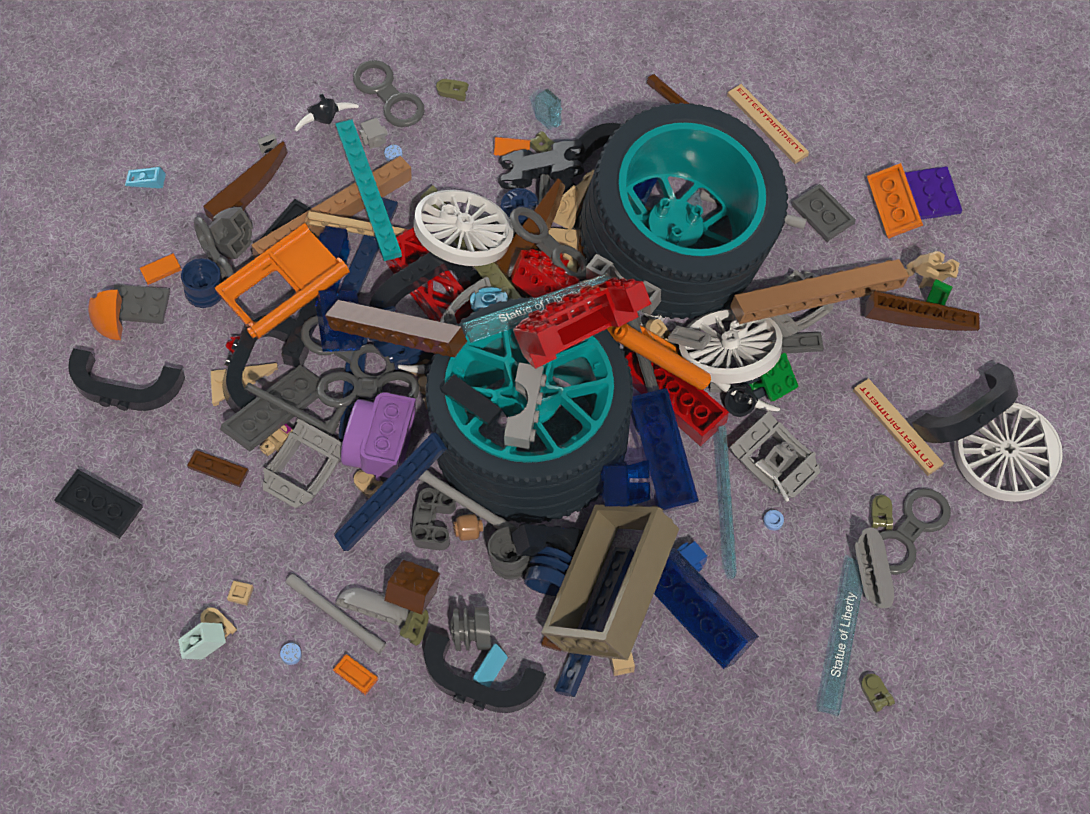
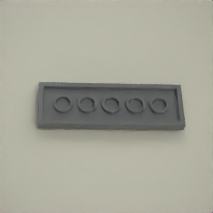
M299 365L267 389L266 392L302 411L318 399L316 388L320 379ZM329 385L326 386L324 392L328 391ZM258 396L221 424L220 430L250 452L295 416Z

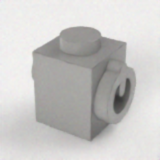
M377 117L360 123L362 130H359V135L364 145L368 144L371 149L386 143L385 136L388 135L384 125H380Z
M782 442L774 446L764 461L773 470L780 473L787 470L798 455L793 445Z

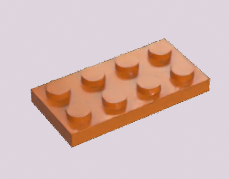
M901 163L867 176L888 239L923 226Z

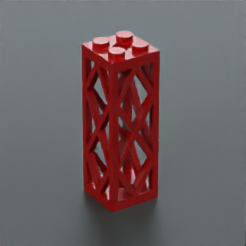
M414 227L410 230H405L396 237L402 257L387 260L386 264L396 274L409 266L408 263L412 264L416 261L410 258L413 255L418 254L421 258L430 252L417 238ZM445 271L428 281V288L420 286L409 294L429 320L440 322L443 314L438 307L447 310L450 305L434 299V296L452 303L458 297V294L460 295L465 290L450 271ZM433 281L441 283L450 296L434 291ZM470 299L455 313L458 324L473 312Z

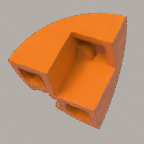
M106 290L98 292L96 298H90L88 305L89 317L93 327L101 335L113 340H121L123 327L119 320L122 298L118 290Z

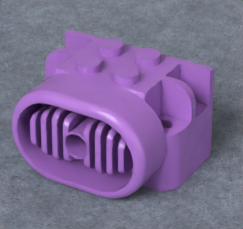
M380 393L376 396L374 402L357 400L352 408L341 449V463L346 466L360 468L367 474L376 475L377 481H380L382 477L389 478L405 461L415 425L416 399L391 393Z

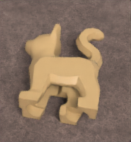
M935 251L920 255L916 260L910 262L905 270L909 277L913 276L915 272L923 276L919 288L932 287L935 279L944 281L948 277L956 278L960 263L954 259L942 263L944 262L945 255Z

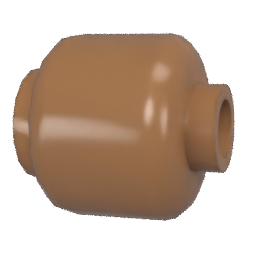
M475 514L458 516L456 521L453 522L455 537H459L461 541L478 539L480 532L483 531L482 520H478Z

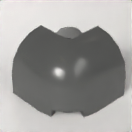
M232 207L214 216V221L208 227L218 253L226 258L237 259L252 243L250 240L253 226L241 207Z

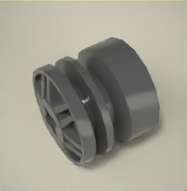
M516 527L498 529L492 534L488 542V551L493 571L504 579L514 580L521 578L527 573L528 568L531 567L530 560L532 556H520L516 553L512 532L518 529Z
M488 606L475 607L474 616H469L468 609L465 607L464 617H460L459 608H453L451 634L456 652L461 651V642H465L466 651H469L471 641H475L477 650L491 649Z

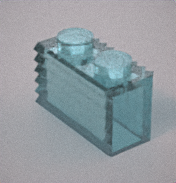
M545 89L535 97V118L547 129L551 130L554 127H558L562 122L561 99L556 97L554 93H551L549 89Z

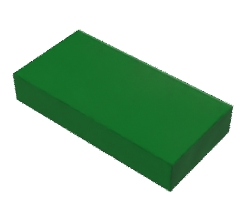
M935 279L926 302L945 306L953 287Z

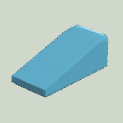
M160 167L129 170L125 185L163 188L166 174Z

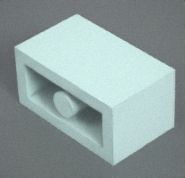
M201 622L178 639L182 659H204L226 643L221 623Z

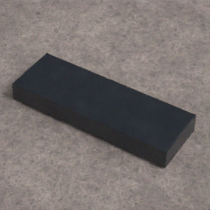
M454 374L441 388L443 394L487 426L502 412L500 407Z

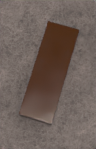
M195 450L187 465L191 470L237 487H241L249 472L245 467L199 450Z

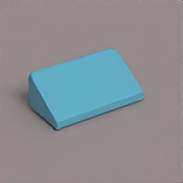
M497 644L492 646L473 677L474 682L490 687L508 657Z

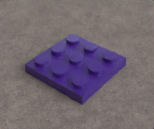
M948 166L905 172L921 220L962 213V207Z

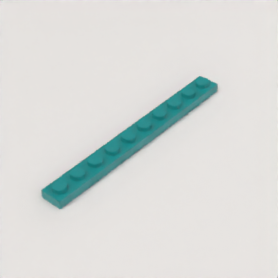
M353 119L335 123L383 260L387 261L402 257L398 241Z

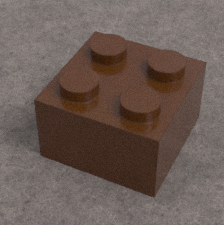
M403 559L387 583L384 601L422 615L437 592L441 573Z

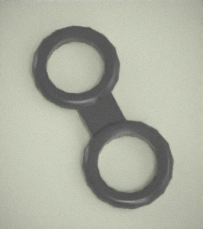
M370 60L360 64L353 74V82L361 92L377 94L385 103L383 107L384 116L389 123L398 127H410L422 119L425 112L422 100L415 94L400 93L392 85L394 76L389 65L378 60ZM370 68L381 69L387 75L385 81L378 86H367L361 82L360 77L365 70ZM403 100L411 101L417 106L416 114L408 119H398L392 115L390 110L396 102Z
M526 207L513 209L510 214V223L520 237L528 242L537 243V246L547 256H552L555 266L565 269V273L579 279L578 282L586 279V266L588 262L579 251L568 245L559 244L549 234L546 222L535 211ZM518 216H526L532 219L538 225L540 235H534L526 231L521 226ZM560 254H568L575 258L581 267V273H575L567 269L560 259Z
M197 216L194 218L193 223L196 236L208 259L215 262L219 267L223 282L232 276L234 272L228 261L224 257H220L207 223L202 217Z
M325 315L311 317L303 324L301 339L305 347L318 355L334 354L348 362L353 375L358 379L378 378L379 380L381 376L394 371V363H390L389 356H381L386 362V371L379 376L364 374L358 366V358L365 353H376L378 355L380 353L374 347V344L363 346L355 344L346 338L345 332L336 331L338 340L332 346L321 347L316 345L309 337V330L319 323L329 325Z
M340 371L324 376L319 381L316 392L317 397L322 403L329 407L340 408L355 403L358 398H376L377 395L383 393V387L390 381L402 380L409 383L412 389L405 397L414 399L418 397L420 387L415 377L406 372H389L378 380V378L358 379L348 372ZM338 380L347 381L354 386L353 392L342 399L331 398L326 395L324 390L329 383Z
M925 488L913 491L904 502L906 520L898 530L880 532L883 540L896 539L902 542L908 551V559L902 565H889L892 575L905 573L913 567L916 561L914 542L922 532H935L947 525L950 519L951 508L947 499L941 493ZM922 497L936 500L942 509L941 519L931 524L919 521L912 511L913 502Z

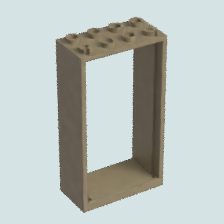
M595 505L541 633L563 652L628 660L679 531L673 520L667 517L663 510L657 506ZM618 529L644 530L604 631L577 629Z

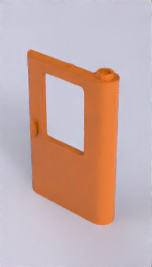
M304 223L216 286L215 290L247 326L246 330L250 336L260 339L350 271L345 262L339 257L336 259ZM277 271L296 293L262 319L253 322L235 302V299L266 276Z
M627 323L620 327L611 326L607 328L615 341L699 390H703L709 385L711 381L710 373L679 356V348L642 325H640L642 333L630 327Z

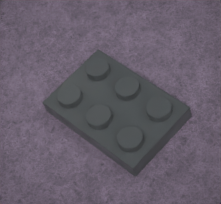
M821 184L792 203L796 211L803 218L807 219L806 221L827 242L855 224L856 221Z
M114 285L113 290H118L122 298L119 314L120 321L163 324L170 296L169 289Z

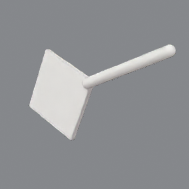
M765 458L758 461L755 465L775 481L785 501H789L786 492L778 480V477L783 473H777L764 461Z

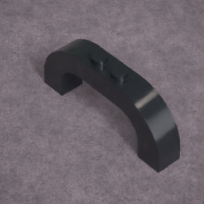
M604 123L587 130L579 139L575 140L583 143L585 152L574 157L571 161L578 160L583 164L595 150L607 143L609 137L612 136L615 130L619 129L621 124ZM571 179L562 180V183L565 185L563 195L572 186H577Z
M429 252L386 280L372 296L369 307L378 309L390 306L396 307L402 298L437 275L451 270L459 279L462 272L471 271L473 267L448 262Z
M266 315L254 319L253 322L259 321ZM288 317L263 337H274L287 342L296 320ZM247 327L244 329L239 340L235 339L231 347L234 350L233 355H228L224 364L227 366L222 383L223 394L227 404L235 413L256 399V397L245 390L242 384L243 371L255 342L258 340V338L250 336L246 330Z
M73 348L68 363L70 377L78 391L85 398L104 407L116 406L123 411L128 409L149 411L160 408L169 403L179 393L185 380L182 369L163 366L158 380L152 386L144 389H134L92 379L91 371L96 360L90 351Z
M995 364L984 372L988 387L992 389L991 391L955 415L937 417L925 413L912 422L914 430L924 441L930 443L953 442L975 433L1009 409L1016 401L1018 388L1012 370L1003 364Z
M430 631L424 648V660L428 675L434 685L445 694L452 696L454 701L462 704L465 702L471 703L473 708L480 711L487 709L497 713H512L530 705L541 693L546 681V673L526 667L519 684L507 691H498L451 673L444 664L446 654L451 645L450 638Z

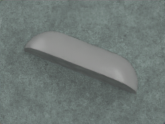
M866 528L862 531L858 542L855 544L864 594L867 600H870L878 608H889L894 601V587L885 544L876 529Z
M357 587L342 592L335 603L337 606L400 627L405 625L410 611L384 601L385 596Z

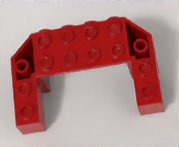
M521 250L511 273L512 283L527 298L555 299L557 301V297L562 298L563 295L566 296L571 291L575 295L580 292V288L587 286L579 283V279L566 274L565 269L555 266L552 256H547L542 250ZM561 253L560 259L564 266L567 267L569 260L563 257L564 254Z
M611 278L602 284L584 286L579 289V293L575 295L574 293L568 294L558 303H549L545 306L546 309L542 311L536 310L529 313V317L522 320L513 329L523 356L536 369L556 359L555 354L611 326L620 327L638 318L637 311L651 305L644 282L635 281L634 279Z

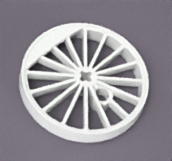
M442 190L427 195L416 207L414 231L417 238L427 250L448 262L465 266L491 264L504 256L512 241L513 227L507 214L495 203L480 195L461 190ZM457 202L467 204L465 213L460 212ZM436 204L441 209V211L431 205ZM469 205L480 208L472 216L468 214ZM423 211H426V212L432 214L433 216L428 215V214H424V213H422V212H423ZM484 211L490 214V216L476 220ZM494 221H498L500 224H488V223H491V222H494ZM450 236L444 243L439 241V239ZM458 236H460L457 248L449 246ZM462 238H464L468 251L460 249ZM472 243L476 246V248L479 251H474Z
M722 309L704 314L686 327L697 331L703 330L711 334V340L703 351L679 345L681 357L710 373V382L733 384L758 378L776 365L782 352V333L779 326L771 318L739 324L732 309ZM732 320L730 331L726 332L721 322ZM717 323L722 335L708 325ZM752 323L758 324V326L748 331ZM766 329L770 331L768 333L757 335ZM771 339L776 340V342H764ZM687 350H698L690 353L687 352ZM732 355L739 366L738 368H730ZM752 356H755V357H758V358H762V359L758 361V360H756L755 358H753ZM727 357L726 368H718ZM740 357L750 363V365L744 366ZM716 360L711 367L707 366V364Z
M1014 403L1009 409L1000 414L1004 436L994 420H992L988 424L995 435L984 427L978 430L991 441L971 434L964 439L982 444L981 448H963V439H960L954 443V453L961 473L973 487L992 498L1015 502L1032 499L1042 494L1052 485L1061 467L1062 445L1056 430L1043 415L1030 407ZM1005 413L1017 415L1010 439ZM1020 417L1030 421L1031 424L1014 441ZM1034 425L1042 431V434L1018 443ZM1043 438L1046 446L1024 447ZM984 450L990 451L992 455H986ZM1047 452L1048 460L1028 453ZM964 454H978L979 460L968 464ZM996 461L981 478L972 471V468L981 464H989ZM1029 461L1047 466L1049 468V477ZM1000 462H1003L996 488L984 482L983 480ZM1007 463L1009 465L1013 491L1000 489ZM1014 465L1030 490L1018 491ZM1022 465L1044 482L1035 487Z

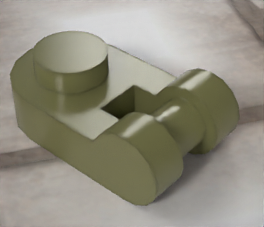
M442 79L437 82L436 89L440 96L454 98L457 101H465V92L468 91L469 87L468 83L451 79Z
M540 131L536 134L535 139H531L530 147L537 153L551 151V145L555 142L548 138L543 131Z
M878 495L874 498L871 505V528L885 527V529L892 530V501L887 496ZM878 516H885V519H879Z
M425 609L422 615L410 610L405 625L400 630V636L410 639V642L415 646L419 645L423 639L429 620L427 610Z
M868 674L863 678L861 688L874 712L881 711L884 706L889 707L895 704L893 696L888 692L879 676ZM880 693L882 699L878 700L876 699L875 695Z

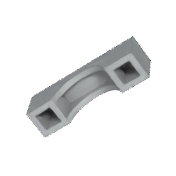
M598 254L586 266V280L594 285L605 283L606 280L615 277L616 279L623 278L611 261ZM644 281L651 305L641 309V311L651 315L661 302V289Z
M519 363L515 380L516 390L524 395L528 404L520 414L508 417L504 434V445L529 449L530 441H535L536 429H533V426L539 420L540 411H537V406L542 404L543 393L540 391L541 386L545 387L547 375L543 374V366L535 369L531 364Z

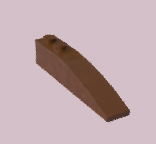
M282 141L208 201L203 206L206 216L214 221V216L228 208L241 207L244 211L266 187L281 166L288 153L285 142Z
M560 179L556 180L534 210L546 222L548 232L557 214L565 189V185ZM528 218L522 227L531 234L540 235L538 225ZM516 234L507 252L496 262L512 280L511 273L521 250L535 249L538 251L539 247L537 243L528 242Z
M874 291L865 302V318L917 328L953 331H978L980 329L979 313L877 291Z

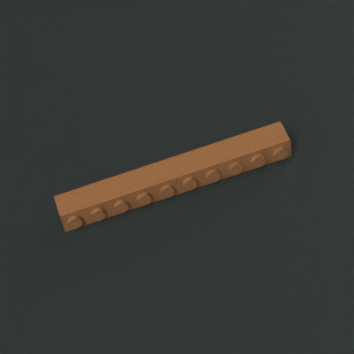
M401 156L372 172L382 198L412 180L411 166ZM355 182L309 211L350 218L365 209ZM309 211L253 243L251 246L254 258H257L304 224ZM307 225L316 238L330 230L329 228Z
M900 259L887 260L883 263L870 264L861 268L856 267L852 270L838 271L829 275L823 274L820 277L806 278L797 282L792 281L787 284L756 289L747 293H738L734 296L730 307L738 323L743 324L871 295L874 291L885 292L902 288L909 275Z

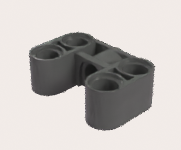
M425 488L420 491L412 528V539L415 546L439 551L449 547L450 536L448 530L434 525L437 513L451 514L456 510V501L437 489ZM426 498L433 499L431 502H424ZM446 500L452 501L449 505L443 504ZM419 534L426 535L423 539L417 538ZM441 536L446 538L444 541L440 542L436 540L438 537Z

